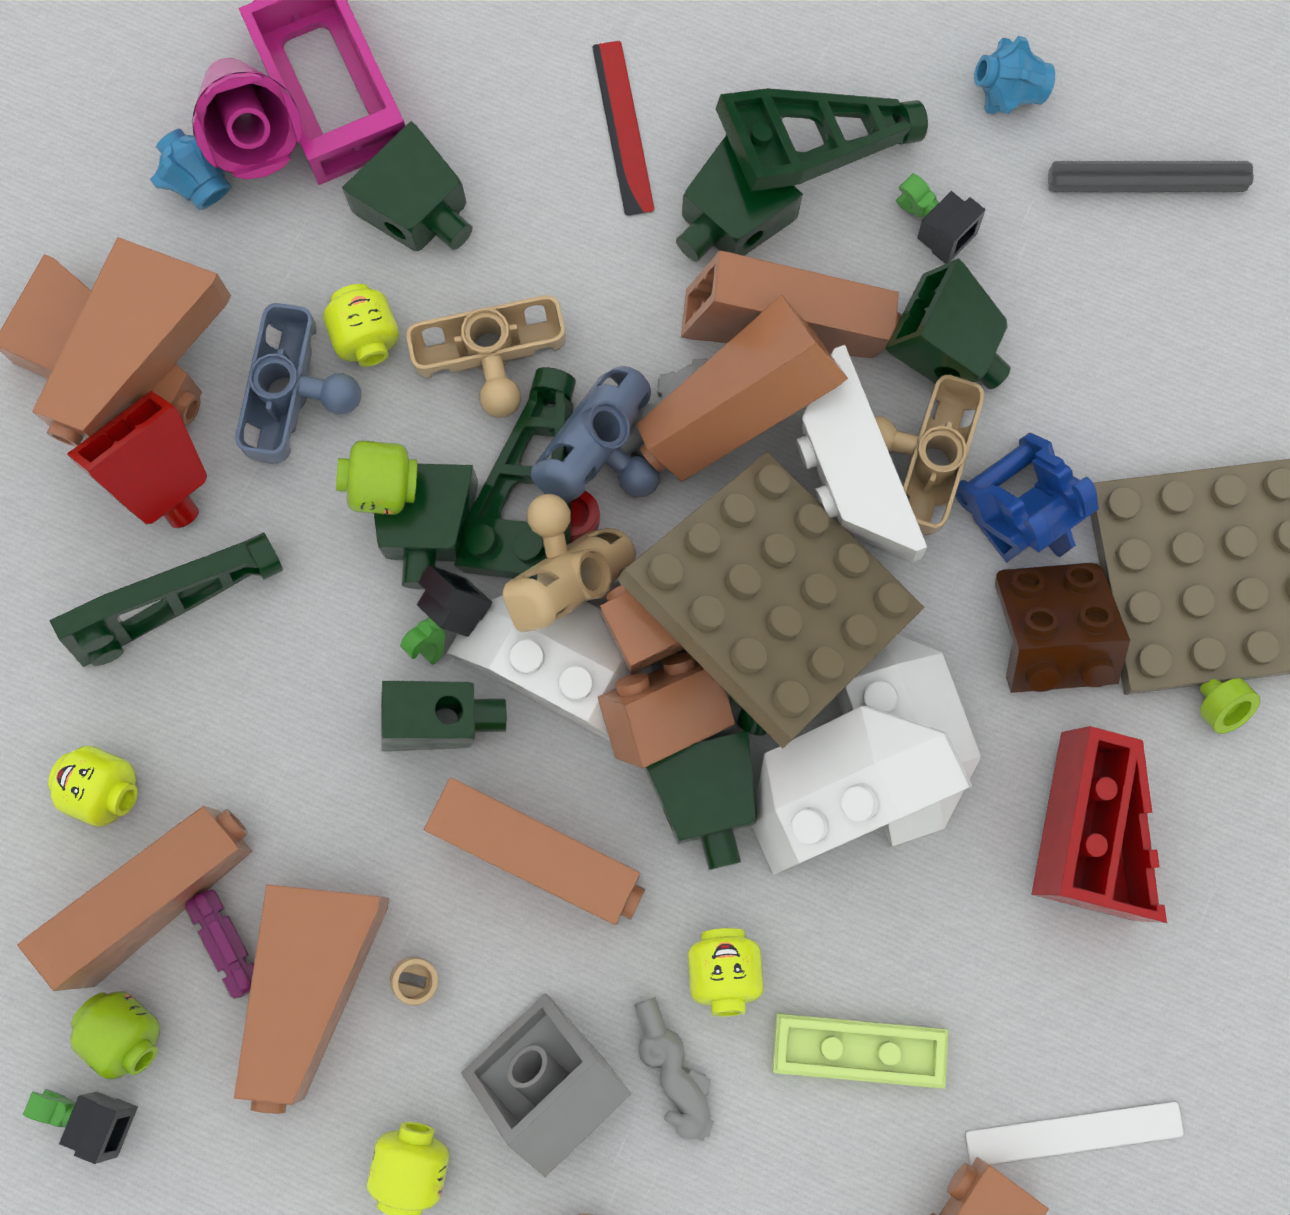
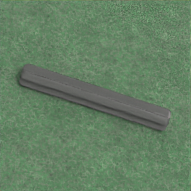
M1055 161L1052 163L1048 173L1049 189L1053 192H1245L1252 185L1254 179L1253 165L1249 161Z

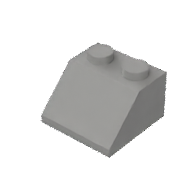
M546 993L461 1072L506 1144L544 1177L556 1168L631 1095V1092L607 1061Z

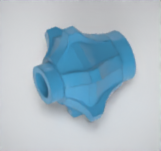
M1017 36L1014 42L1010 39L1002 38L998 42L997 49L993 54L983 55L979 59L974 73V82L976 86L982 87L985 93L984 109L986 113L995 114L1001 110V113L1009 114L1020 105L1032 103L1041 105L1049 98L1055 83V68L1051 63L1044 62L1040 57L1034 55L1025 37Z
M175 129L157 143L156 148L161 153L159 166L154 176L150 179L157 189L171 190L180 194L187 201H192L198 210H204L215 204L231 189L230 183L224 177V170L214 167L206 160L193 135L187 136L181 129Z

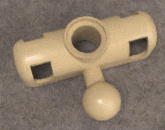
M546 295L417 322L408 328L406 338L412 364L417 374L421 377L432 378V373L441 370H450L452 373L475 368L483 370L486 383L482 386L479 393V402L482 409L488 415L495 418H506L519 408L521 392L518 385L506 377L504 366L509 361L534 356V352L539 349L550 347L554 351L559 350L565 344L566 334L558 300ZM535 305L544 306L547 321L527 325L525 309ZM439 327L443 330L446 343L426 347L422 332L428 328ZM486 333H493L500 337L494 345L489 347L475 344L476 340Z
M944 375L937 380L931 391V397L918 436L897 431L896 426L891 420L883 416H874L888 452L911 456L902 486L906 496L909 497L908 501L922 535H931L938 532L949 517L984 402V390L979 384L953 375ZM934 400L939 403L934 419H932L930 413ZM964 410H975L971 424L967 427L959 428ZM934 448L943 451L948 456L949 465L939 466L932 463L927 457L926 450ZM935 506H946L941 522L937 524L930 523Z
M550 493L537 496L527 509V522L533 532L542 536L547 558L508 581L503 588V599L515 628L520 632L541 630L552 625L554 620L567 615L587 600L604 597L608 593L611 584L635 560L636 552L631 539L618 529L604 528L587 532L567 545L564 531L570 523L571 510L565 500ZM537 574V580L529 578Z

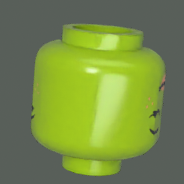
M357 441L351 447L349 459L338 458L336 491L347 492V504L352 511L386 515L399 514L403 510L405 502L414 503L417 459H409L407 449L401 444Z
M125 991L111 992L109 994L105 992L98 993L84 1002L73 1016L71 1022L73 1030L70 1036L73 1052L99 1076L107 1080L121 1078L128 1073L132 1076L144 1071L157 1055L158 1048L155 1045L160 1035V1023L152 1013Z

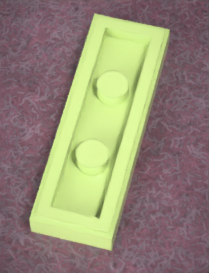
M776 1013L772 1072L945 1089L948 1029Z

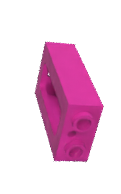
M254 0L252 3L238 8L268 76L281 84L296 103L300 112L302 128L299 143L318 185L363 167L405 127L401 113L347 0ZM318 28H325L331 33L369 114L325 134L322 133L284 51L287 41Z

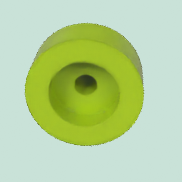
M1240 678L1231 679L1224 683L1212 679L1209 682L1202 683L1200 686V692L1206 697L1200 707V716L1219 734L1229 733L1241 727L1254 715L1260 705V696Z

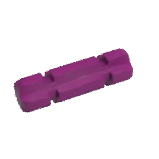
M207 890L186 902L185 910L193 925L200 924L202 929L197 933L217 972L224 970L227 977L223 978L222 982L230 997L233 999L240 998L250 993L254 963L247 965L245 958L249 954L228 915L222 917L220 911L225 908L217 892Z

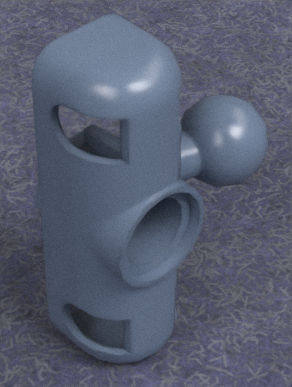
M272 303L264 309L235 435L237 446L247 457L253 460L276 464L285 461L289 457L291 452L289 445L290 435L295 432L299 411L305 405L307 398L321 400L322 405L336 415L352 412L361 401V388L358 382L345 373H334L325 380L307 376L312 355L311 337L316 334L315 320L307 308ZM268 324L282 332L278 350L266 342ZM279 378L290 379L288 385L282 391L277 393L268 392L270 385ZM246 423L261 429L257 448L248 445L244 441Z
M620 366L611 369L598 378L533 465L531 478L545 494L557 495L565 500L567 504L585 492V485L597 475L604 464H607L619 474L620 487L626 494L634 498L646 497L656 490L660 480L659 471L644 456L630 457L620 449L628 440L630 427L638 418L639 410L646 406L651 397V387L644 375L631 367ZM607 378H611L619 386L602 384ZM565 446L568 455L563 462L551 458L547 459L556 448Z

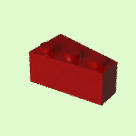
M1092 726L1061 732L1031 895L1132 921L1167 923L1165 905L1159 904L1154 869L1160 868L1158 850L1152 849L1147 813L1153 812L1143 740Z

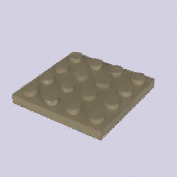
M768 451L628 565L617 579L782 749L925 608L834 517L829 518L822 505Z
M1290 459L1093 482L1097 492L1099 509L1091 514L1090 517L1099 564L1104 571L1130 638L1121 673L1124 695L1200 686L1202 683L1209 682L1212 679L1224 683L1235 678L1248 680L1290 674Z

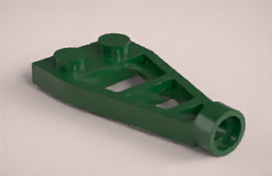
M766 88L720 94L715 108L751 192L799 185L896 144L921 142L925 138L928 129L927 112L919 100L899 102V99ZM835 116L861 118L868 135L845 140ZM782 118H804L814 121L824 144L807 152L796 151Z
M550 367L538 368L535 371L529 400L469 512L467 524L464 527L460 542L459 557H456L454 564L463 573L513 579L547 558L542 536L533 532L528 522L502 519L501 512L516 485L519 483L534 484L531 478L533 466L521 465V460L532 436L555 437L573 413V403L571 400L576 379L569 373ZM547 403L554 404V406L549 407ZM565 446L556 448L552 452L551 459L563 462L568 455ZM572 501L567 503L571 510L570 523L564 531L567 545L571 536ZM537 574L529 578L537 580Z
M263 532L244 542L106 593L49 621L59 641L83 667L91 663L93 666H101L119 658L124 653L122 646L204 603L250 575H258L265 580L282 572L283 568L270 541ZM156 602L125 621H122L119 617L122 614Z

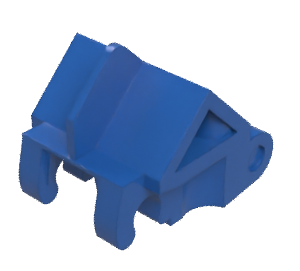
M1027 433L1020 438L1017 448L969 482L961 480L955 494L957 501L965 510L972 514L975 523L1006 563L1028 547H1032L1040 552L1049 546L1057 557L1063 556L1076 546L1071 529L1099 509L1097 492L1092 480L1088 477H1084L1081 480L1074 477L1072 469L1064 463V460L1055 456L1052 443L1033 433ZM1031 463L1033 464L1038 482L1022 496L1017 498L1000 487L1001 484Z

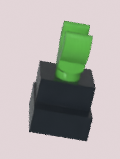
M914 173L899 186L902 194L896 199L897 204L908 213L924 217L917 239L931 249L932 253L945 264L949 263L978 234L986 209L971 197L964 201L953 191H950L939 202L927 183Z
M428 565L418 582L425 591L417 603V606L428 617L426 620L420 621L417 627L412 628L406 633L400 647L412 659H415L420 652L424 658L434 665L444 652L445 630L469 637L493 602L467 578Z
M45 1089L43 1094L32 1091L22 1115L38 1122L56 1127H65L59 1145L74 1150V1156L97 1164L118 1157L138 1106L118 1098L113 1099L98 1092L79 1095L75 1103L64 1095Z

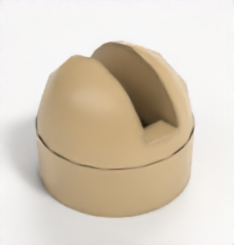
M408 957L399 961L390 975V988L393 994L400 1001L408 1005H420L427 1002L434 995L438 986V975L435 968L429 962L419 957ZM403 971L426 977L424 986L399 981L400 974Z

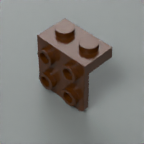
M1095 563L1006 569L996 574L995 587L1013 640L1006 673L1011 693L1044 692L1052 689L1101 687L1119 684L1130 638L1101 566Z

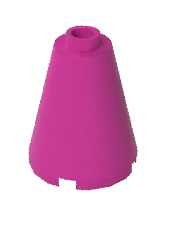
M222 58L209 66L201 85L192 118L193 134L206 160L214 167H219L232 173L234 177L242 179L267 177L284 168L291 159L289 155L294 150L297 141L298 143L300 142L302 135L300 112L290 93L277 81L241 60Z

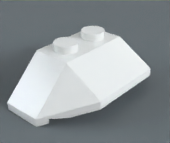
M845 345L834 348L832 356L848 379L807 406L802 417L803 436L796 438L797 448L805 468L808 470L815 467L823 485L815 489L818 502L827 512L829 518L835 517L841 526L854 538L910 562L923 559L927 549L926 542Z
M502 595L491 599L493 603L483 619L479 620L469 637L460 634L456 635L447 651L448 655L610 741L597 697L615 689L616 681L631 674L601 617L599 608L584 602L567 615L554 620L552 625L546 628L520 632L513 625ZM651 666L637 673L649 674L653 671Z
M897 635L837 695L843 715L861 706H867L928 728L932 727L947 732L970 779L981 755L943 653ZM964 790L883 826L890 847L945 829Z
M861 706L793 739L783 749L779 746L764 754L755 799L756 823L751 826L772 873L775 875L970 788L972 784L947 732L932 727L928 728L871 707Z

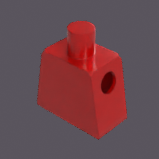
M152 390L67 453L77 466L146 525L153 524L164 516L171 527L182 528L193 522L199 514L198 507L189 495L205 483L207 473L178 410L174 405Z

